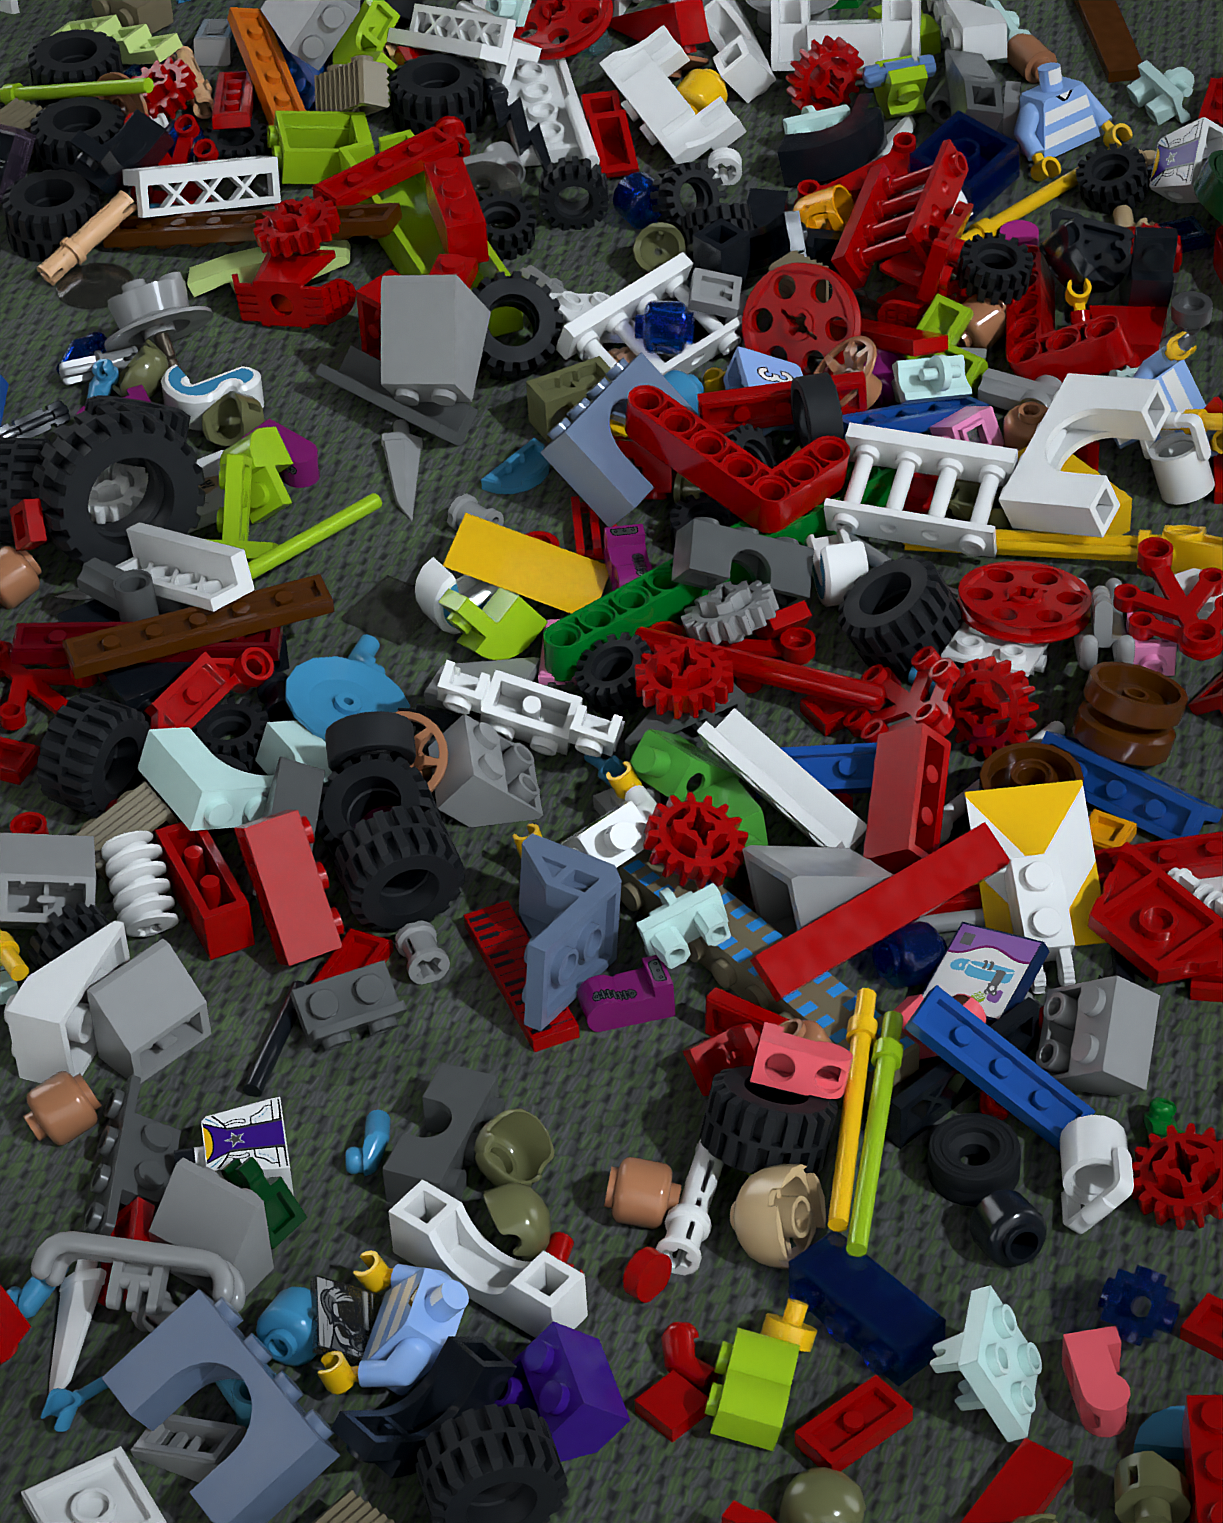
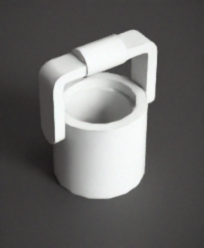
M1170 412L1161 428H1190L1191 435L1177 432L1167 435L1156 442L1139 440L1145 459L1151 460L1162 500L1169 504L1178 505L1197 501L1208 495L1215 486L1208 461L1211 456L1210 445L1203 421L1196 414Z
M1088 1115L1079 1117L1068 1123L1060 1136L1062 1183L1064 1191L1061 1192L1063 1224L1078 1234L1085 1233L1112 1212L1132 1194L1134 1189L1132 1158L1128 1151L1124 1128L1116 1120L1106 1116Z

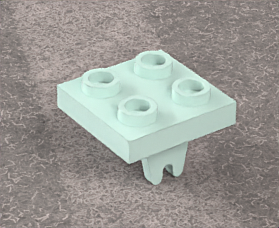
M991 1285L972 1290L964 1332L935 1344L933 1350L938 1357L932 1359L930 1365L935 1373L962 1372L966 1379L958 1384V1388L963 1395L955 1399V1403L961 1411L985 1408L1007 1442L1027 1438L1031 1413L1036 1408L1034 1394L1037 1376L1042 1370L1039 1351L1032 1342H1027L1017 1326L1011 1307L1007 1304L1003 1305Z

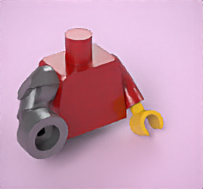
M1087 278L1084 280L1083 294H1077L1072 290L1071 280H1069L1065 291L1066 302L1074 308V311L1070 312L1071 325L1107 314L1115 315L1119 318L1134 351L1132 359L1125 364L1130 368L1140 366L1145 359L1163 346H1167L1171 337L1182 331L1187 332V334L1179 338L1178 345L1181 350L1188 351L1197 339L1195 333L1200 332L1201 328L1209 324L1212 319L1213 303L1209 296L1195 291L1179 293L1174 296L1171 303V320L1178 327L1176 330H1172L1166 337L1167 307L1089 305V310H1086L1085 304L1089 299L1092 289L1091 282ZM1123 366L1115 370L1122 371ZM1109 372L1102 373L1099 375L1109 376Z

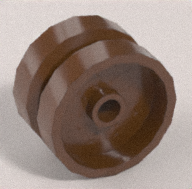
M1102 662L1094 665L1089 672L1083 691L1086 701H1083L1079 706L1072 726L1075 738L1097 754L1118 762L1137 766H1155L1166 762L1176 738L1174 726L1180 723L1188 701L1185 689L1162 673L1140 665L1124 662Z
M1037 742L1015 743L996 750L984 761L979 775V790L1082 780L1084 786V777L1080 764L1068 752L1049 744Z

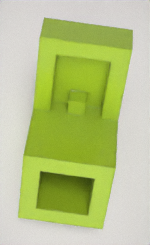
M912 55L877 61L875 64L883 67L885 62L911 58ZM925 64L888 71L885 82H882L880 87L873 88L877 102L886 119L926 111L923 93L928 75Z
M276 426L258 428L222 452L219 462L220 467L222 464H226L227 454H241L253 459L250 520L252 524L263 522L292 504L279 473L291 466L293 462Z
M501 587L498 588L482 610L468 597L449 588L438 601L439 604L450 612L446 620L463 633L457 640V643L492 660H505L519 655L530 646L548 623L520 596Z

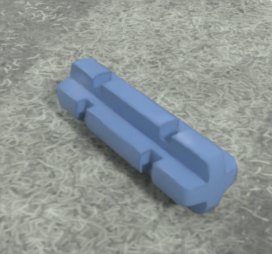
M930 54L917 56L915 61L912 57L883 63V67H880L879 64L865 66L862 77L867 88L880 87L881 83L885 82L888 71L925 64L928 77H933L936 72V63L933 55Z

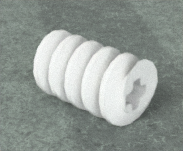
M133 831L115 836L106 841L102 847V858L107 862L105 868L106 875L111 879L109 889L114 896L113 907L119 914L117 921L124 922L125 933L131 937L152 936L173 928L179 922L178 915L175 913H164L174 907L175 900L171 896L162 895L170 890L171 883L168 879L158 878L166 873L167 865L164 862L155 861L163 855V848L158 844H147L153 839V834L149 831Z

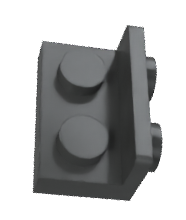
M384 960L294 989L290 993L309 1048L323 1044L325 1051L334 1050L353 1041L351 1034L369 1029L371 1036L395 1029L399 1026L397 1019L402 1018L407 1011L404 1000H398Z

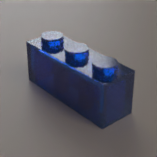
M831 1231L789 1261V1296L791 1299L808 1304L806 1313H812L824 1323L827 1331L835 1341L840 1344L847 1343L862 1356L863 1361L873 1373L877 1375L884 1374L899 1387L929 1365L932 1359L938 1357L933 1350V1346L945 1340L946 1319L867 1254L862 1257L848 1254L846 1251L847 1238L840 1232Z

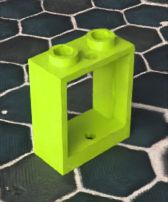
M275 111L274 125H268L267 145L268 148H272V156L278 158V170L282 184H317L341 172L340 147L372 140L365 112Z

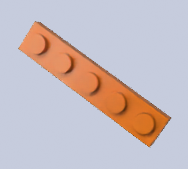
M230 7L227 20L268 124L274 125L275 111H306L273 28L262 11L258 8Z

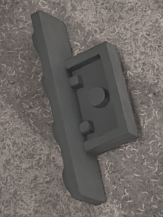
M132 1074L121 1090L114 1088L111 1091L104 1108V1116L109 1118V1123L104 1129L97 1146V1154L103 1157L90 1185V1192L95 1193L96 1196L95 1201L88 1209L83 1223V1231L110 1236L116 1225L119 1203L128 1205L138 1196L155 1206V1216L175 1168L174 1150H178L181 1130L135 1113L141 1078Z

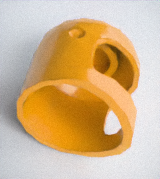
M841 184L800 198L792 211L800 212L801 222L808 228L844 231L855 202L848 190Z

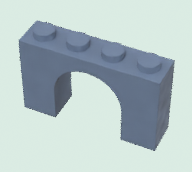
M642 352L629 363L624 358L619 360L605 374L610 381L605 377L602 378L586 393L591 400L589 401L584 397L567 413L571 421L565 417L548 432L547 435L552 441L540 452L608 527H612L635 509L654 488L622 453L611 433L610 419L625 425L629 392L640 385L655 386L699 417L697 412Z
M198 1289L110 1369L102 1379L130 1416L152 1431L204 1386L225 1379L244 1381L248 1387L252 1402L248 1430L238 1447L190 1491V1494L213 1523H268L341 1455L328 1440L334 1434L328 1423L313 1408L306 1413L297 1402L303 1396L299 1387L285 1372L281 1370L276 1375L267 1365L273 1358L270 1351L254 1334L251 1333L248 1337H245L237 1326L243 1321V1318L224 1297H220L215 1302Z

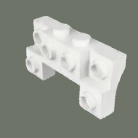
M771 0L772 71H795L790 63L791 61H800L802 57L799 50L802 48L808 52L811 50L812 40L815 39L819 44H822L824 37L827 35L833 40L841 37L859 51L857 56L864 61V65L858 69L863 72L865 66L874 65L877 61L912 55L915 61L917 56H921V0H882V19L811 21L810 0Z
M663 25L638 44L613 52L599 64L626 100L621 103V106L634 122L640 118L644 123L639 129L649 143L653 146L659 142L676 164L693 162L710 148L714 151L729 146L747 131L737 116H734L721 96L698 114H695L691 106L668 78L689 62L690 59Z
M446 660L437 685V700L443 701V705L449 710L461 714H469L470 711L480 713V723L485 722L489 724L499 735L509 741L515 738L528 742L533 750L545 755L554 756L556 752L567 755L570 743L575 744V748L579 752L589 756L600 757L602 753L612 756L613 751L616 752L624 729L625 721H622V716L614 714L612 721L586 713L587 706L582 705V697L499 670H495L490 682L489 674L481 672L480 678L460 672L459 667H455V662Z

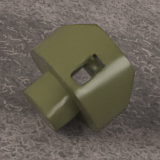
M664 222L652 223L642 229L634 240L632 248L633 261L645 275L680 253L684 252L686 254L685 240L681 232L672 224Z
M230 391L223 395L202 415V428L206 438L217 445L230 447L241 440L247 433L265 422L260 402L253 396L235 391Z
M1154 1451L1130 1454L1119 1461L1114 1473L1115 1514L1122 1523H1183L1190 1515L1189 1481L1177 1468ZM1133 1474L1138 1475V1482L1134 1484Z

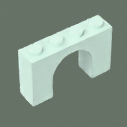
M298 720L267 722L255 759L267 775L247 773L223 763L209 751L189 727L149 729L137 768L190 831L234 828L262 818L279 757L325 770L323 787H329L330 783L327 777L332 773L328 768L326 742L312 734Z

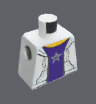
M1203 117L1162 137L1157 145L1154 163L1146 166L1151 190L1172 202H1200L1194 193L1193 185L1210 154L1214 151L1223 150V128Z
M280 1097L206 1116L201 1121L204 1146L174 1150L175 1165L184 1157L200 1167L213 1169L223 1179L221 1170L234 1158H238L243 1163L249 1157H253L261 1166L266 1179L281 1176L293 1194Z

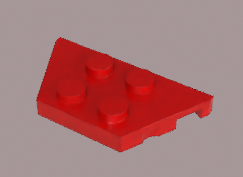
M1129 842L1124 843L1119 850V857L1113 871L1109 872L1103 884L1102 894L1096 899L1089 914L1088 927L1156 984L1223 972V918Z

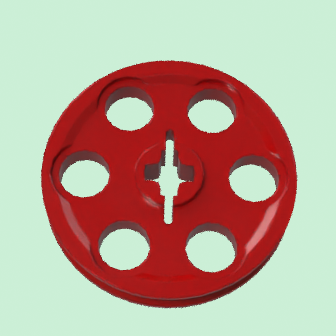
M532 0L531 4H535V6L529 10L525 26L516 27L513 37L542 48L539 60H556L575 55L594 44L607 30L613 16L612 0ZM587 16H598V18L591 23H581L582 20ZM527 30H537L531 37H520ZM558 36H569L562 43H552V41Z
M797 262L785 264L763 276L751 291L746 301L742 318L744 344L747 349L771 356L772 351L776 347L780 346L787 353V361L801 367L803 376L812 375L813 373L809 370L807 364L811 353L819 351L825 357L841 342L861 335L860 307L851 287L833 270L812 263ZM789 275L795 281L796 287L793 295L785 299L780 295L778 287L781 279ZM826 279L832 285L833 294L827 302L822 303L817 299L815 293L818 283ZM763 309L769 310L773 316L772 326L766 332L759 330L756 324L757 315ZM790 316L807 317L804 324L808 328L807 330L813 334L797 332L799 325L795 322L796 319ZM838 317L844 319L847 324L846 336L840 341L835 340L830 333L831 323ZM844 350L833 358L841 365L845 363ZM826 366L822 373L827 372L829 375H833L830 368Z
M1024 561L991 563L968 572L961 579L958 586L959 596L957 601L962 611V620L978 632L1000 640L1026 644L1057 642L1077 635L1086 628L1090 621L1092 594L1089 588L1076 576L1053 566Z

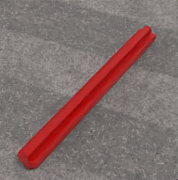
M639 627L635 632L643 641L647 642L653 654L654 645L656 644L668 648L670 647L671 639H676L679 644H685L690 639L647 627ZM695 639L696 646L701 647L706 643ZM712 644V652L723 649L726 652V660H732L734 677L856 707L864 706L872 711H879L883 707L886 698L883 685Z

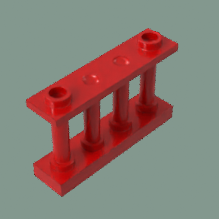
M951 139L942 142L933 165L896 178L894 175H891L884 163L870 168L831 259L842 278L852 290L865 286L874 262L905 251L915 249L924 265L927 264L932 243L938 237L941 227H943L946 219L952 213L969 171L965 156L960 151H957ZM925 184L924 188L902 195L905 191ZM915 208L913 212L893 218L898 213ZM906 231L905 235L883 242L884 238Z

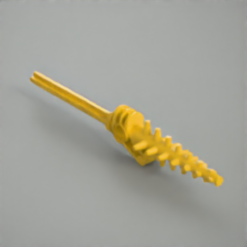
M1165 525L1162 535L1152 534L1151 530L1140 529L1138 536L1105 534L1103 538L1041 531L996 529V555L1137 562L1138 544L1149 537H1160L1168 540L1173 545L1171 570L1174 574L1192 568L1203 570L1213 567L1223 571V537L1206 534V527L1191 525ZM903 543L905 550L962 553Z

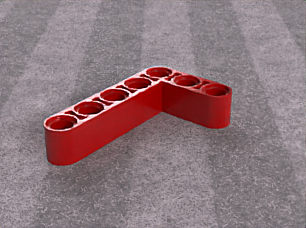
M1026 245L1028 247L1027 253L1032 252L1034 262L1028 290L1025 295L1022 294L1020 300L1015 301L1012 298L1011 304H1006V358L1014 375L1034 381L1039 376L1051 375L1063 383L1068 373L1099 375L1127 364L1132 359L1134 351L1119 318L1115 315H1102L1055 330L1054 278L1039 247L1036 245Z
M640 385L629 392L624 427L626 434L760 532L776 533L783 530L844 487L850 448L839 437L822 436L771 469L661 389L650 385Z

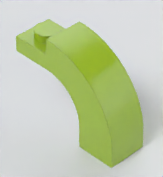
M364 0L353 23L350 24L333 50V65L351 63V58L358 55L372 56L373 61L385 63L389 67L387 70L389 74L387 80L390 82V76L395 73L394 70L398 66L382 51L387 42L389 27L394 28L401 15L384 0ZM389 90L388 95L390 96V98L388 99V102L390 103V102H391V93H390V90Z

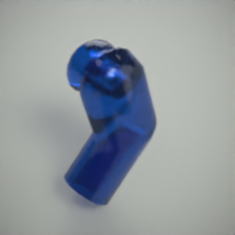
M94 331L89 333L87 337L71 341L57 365L58 374L61 362L93 356L97 350L106 353L104 346L107 340L106 336L101 332Z

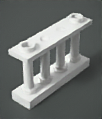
M682 252L564 325L556 345V350L565 360L578 352L581 354L587 353L591 359L600 356L612 368L617 363L616 360L598 341L608 333L611 335L617 334L636 356L642 352L662 375L671 370H679L688 374L720 353L723 355L729 354L741 342L740 334L743 316L740 315L723 325L713 314L688 309L690 288L687 286L689 283L687 278L693 262ZM667 296L670 298L676 297L710 335L694 344L684 332H681L682 330L666 315L665 311L658 305L659 301ZM639 314L642 317L647 316L658 329L660 328L662 333L667 334L666 338L672 344L674 332L680 338L681 344H679L677 349L680 354L665 363L628 323L629 320Z
M849 423L845 435L846 443L850 448L848 461L855 462L844 500L825 499L824 512L827 530L837 532L844 529L849 536L855 534L962 552L971 557L986 556L995 558L997 553L995 526L987 525L998 487H1004L1008 483L1018 464V449ZM872 466L897 469L885 508L861 504ZM916 472L939 476L927 515L902 511L913 474ZM958 479L981 483L970 522L945 518L954 484Z

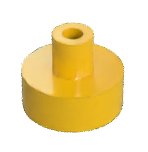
M788 1298L783 1316L771 1313L766 1314L760 1334L800 1345L799 1351L811 1352L817 1329L803 1323L809 1305Z

